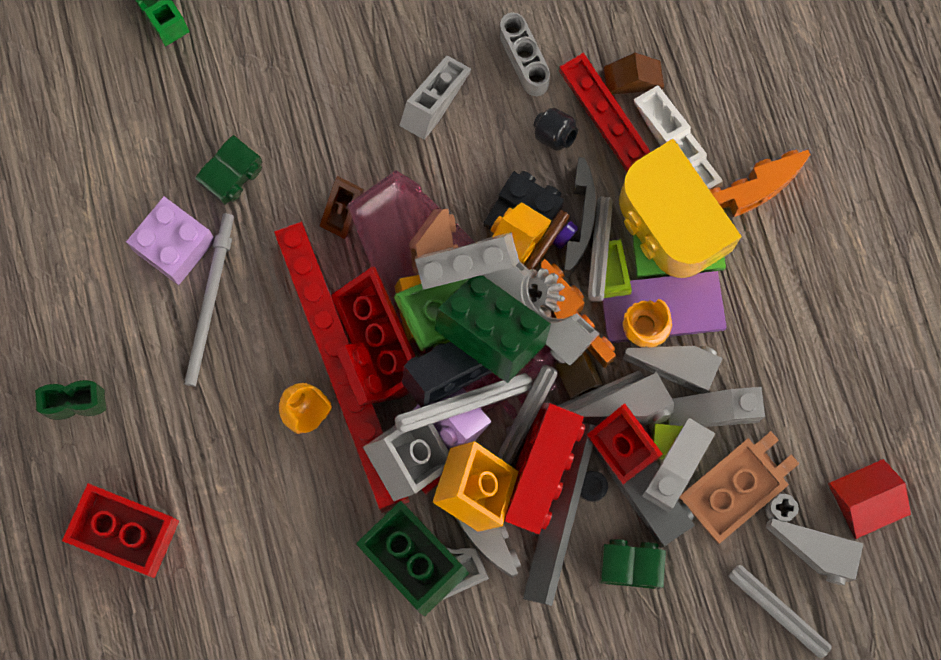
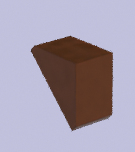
M633 53L603 68L605 85L612 95L649 91L657 85L661 90H664L660 60Z
M337 176L319 226L346 239L367 202L364 189Z

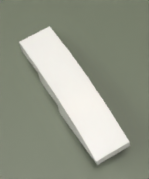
M658 85L634 99V104L660 146L674 139L709 190L723 186V180L706 159L707 153L690 133V125Z

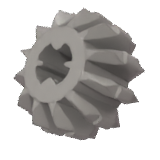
M541 268L538 272L530 269L531 275L528 283L530 299L538 311L551 317V311H560L557 301L565 300L564 296L559 295V292L565 286L557 283L559 276L554 273L549 274L547 269ZM538 290L542 291L541 298L537 297Z

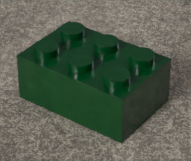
M480 275L468 279L438 308L434 330L503 381L509 383L546 345L551 323L485 276Z
M402 501L397 503L356 543L363 553L424 617L469 574L466 568Z

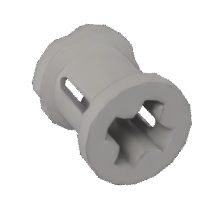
M780 494L767 503L765 509L766 516L769 520L776 519L788 522L798 514V503L791 495ZM783 503V508L788 509V512L782 516L781 511L776 510V506Z

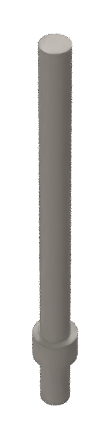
M223 213L219 233L215 235L213 241L214 255L184 382L188 386L196 387L226 251H230L232 243L230 234L234 216Z

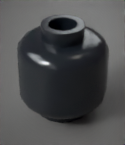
M549 108L544 113H539L534 120L535 138L555 151L569 148L577 137L578 129L575 119L557 108Z

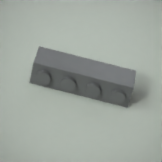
M593 444V451L660 548H663L695 526L692 522L694 515L685 503L680 505L677 501L673 509L666 512L642 497L655 475L656 469L659 468L656 461L628 482L622 484Z

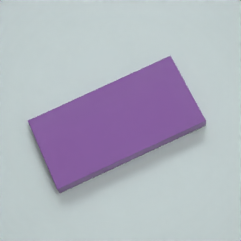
M718 271L698 273L687 278L669 276L630 281L631 295L604 298L602 300L606 335L611 343L630 341L623 329L624 314L630 306L640 301L651 300L656 302L658 299L666 302L672 319V329L669 337L726 330Z

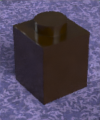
M583 352L571 365H568L566 362H559L555 365L570 398H576L603 386L588 353Z

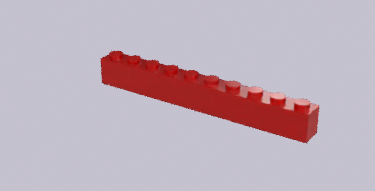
M301 221L274 231L381 513L391 510L400 501L404 504L409 503L408 496L393 501L363 448L383 434L373 405L359 406L336 351L340 347L349 344L303 223Z

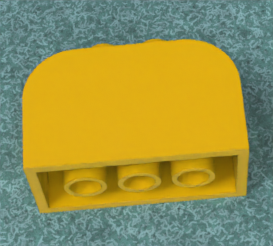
M674 139L669 140L637 160L629 168L619 196L620 210L625 218L624 224L630 234H636L642 242L640 247L644 255L649 260L653 258L663 272L677 278L691 277L733 251L742 237Z

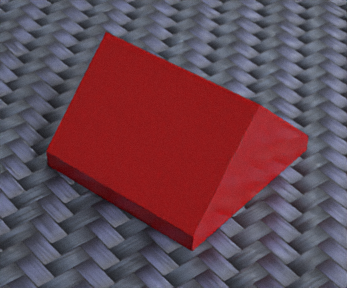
M626 404L621 405L587 434L622 484L628 482L663 455Z
M884 459L828 483L855 539L911 515L906 484Z

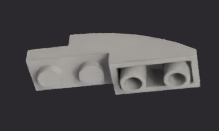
M455 517L473 546L490 563L510 577L518 575L516 568L520 567L521 564L515 550L509 551L504 539L509 538L504 523L502 527L477 532Z

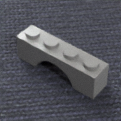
M520 261L512 268L485 274L484 276L551 323L546 345L552 349L550 351L552 356L559 362H566L568 365H571L599 335L577 313L566 318H551L538 311L533 305L528 291L531 271Z

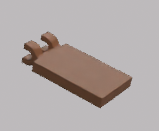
M771 431L755 445L749 438L679 497L717 544H720L784 490L789 484L783 477L799 465V462L791 454L777 466L765 453L779 441Z

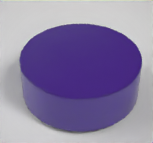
M570 221L557 235L552 244L558 249H562L578 231V226Z

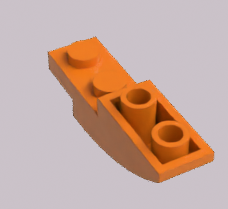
M792 150L783 154L781 159L759 161L754 165L749 175L750 181L747 178H743L732 183L729 188L721 190L720 187L710 189V192L722 209L730 207L733 217L749 212L776 196L796 177L810 156L809 150L802 152Z
M544 259L540 264V269H547L549 274H557L559 276L557 283L565 286L559 292V295L564 296L565 300L557 301L560 311H551V317L566 318L576 313L581 316L579 313L583 310L585 304L583 301L584 295L575 285L571 287L563 279L565 277L564 273L555 263L550 265ZM583 314L581 317H582L589 325H591L593 328H595V325H594L593 322L589 319V317H587L585 314ZM598 335L587 348L604 369L614 361L616 356L613 352L615 350L613 344L605 336L600 338Z

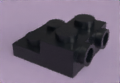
M513 171L499 193L498 200L483 222V226L491 230L499 216L503 217L508 208L514 209L521 202L550 219L552 223L558 212L562 209L564 199L560 197L561 192L555 187L546 185L543 188L536 184V178L530 173L521 171L518 174Z

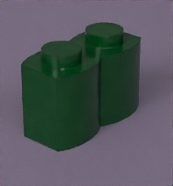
M232 135L221 146L215 156L204 165L195 179L200 186L222 204L226 205L229 201L234 202L239 198L243 191L241 187L249 179L254 180L262 170L260 166L262 159L246 144Z
M80 380L67 386L47 384L35 390L36 411L49 419L63 420L75 414L95 416L106 411L105 390L93 381Z
M610 539L609 544L602 546L599 583L662 589L664 587L666 550L658 549L659 544L641 542L640 547L628 546V541Z

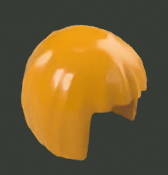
M658 299L656 302L651 300L640 301L627 309V312L624 314L623 329L627 338L639 347L651 348L666 341L672 329L671 313L666 302Z
M296 383L286 388L279 402V414L283 424L296 434L315 430L327 418L332 408L331 402L325 394L317 387L308 383Z

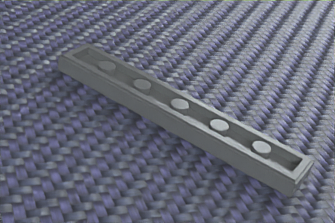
M582 423L585 424V431L579 442L575 441L571 453L574 454V459L568 471L564 470L560 480L563 483L561 494L557 500H552L549 511L552 512L551 520L545 530L541 529L523 597L525 600L549 606L553 605L593 447L592 441L587 436L596 427L592 424Z

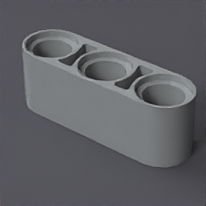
M514 12L507 13L500 22L501 43L524 90L531 96H541L548 90L549 68L523 16ZM515 27L519 31L517 33H509L506 29ZM522 51H527L531 54V56L528 58H522L518 55V53ZM537 75L542 77L543 81L535 83L529 78Z

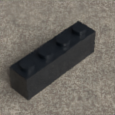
M440 343L431 352L421 357H413L404 365L402 384L419 406L424 407L444 399L492 372L453 343Z

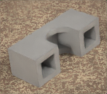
M512 232L486 238L466 246L452 247L424 254L415 259L424 290L512 268L519 263V258Z

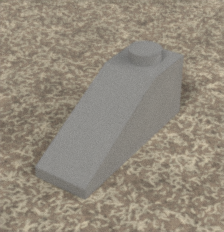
M446 56L407 100L399 126L425 139L444 115L470 74L471 68Z
M697 346L627 348L622 360L651 373L657 372L660 377L696 393L704 394L710 389L722 357L717 356V352L707 346H700V348Z
M656 372L575 411L576 414L584 416L582 423L597 426L621 405L626 404L643 426L653 422L660 424L671 417V413L674 412V402Z
M762 387L729 389L673 398L674 412L671 413L668 423L669 425L684 426L688 418L704 427L759 423L765 417Z
M688 418L642 497L666 512L671 511L692 477L715 433Z
M771 519L767 522L766 528L818 574L827 576L826 581L845 585L846 581L856 580L863 543L776 519Z

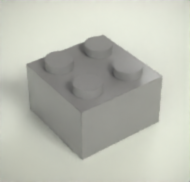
M434 424L406 433H400L396 426H393L363 447L393 501L416 494L442 475L449 453Z

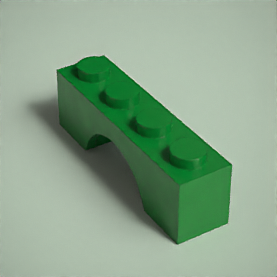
M135 0L165 47L189 33L183 16L172 0Z

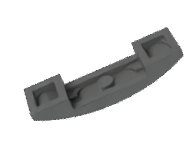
M583 157L578 158L573 194L585 195L579 242L568 241L563 271L566 278H569L575 271L586 252L595 219V187L590 168Z

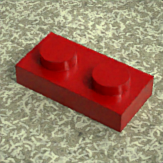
M364 342L347 344L336 350L359 406L377 403L387 398Z

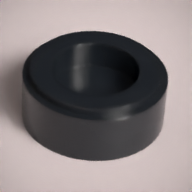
M588 471L585 474L580 497L587 502H598L606 495L608 482L600 472Z

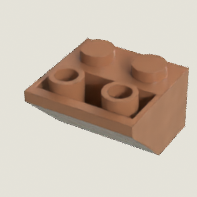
M434 209L409 242L413 273L419 274L415 259L420 256L452 247L458 248L457 244L453 245L452 233L456 232L455 218L453 214H449L448 209Z

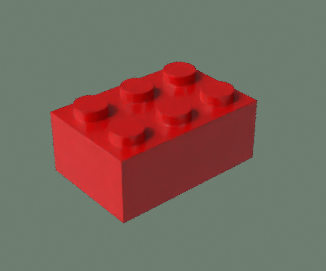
M87 483L62 541L155 578L179 524V520Z

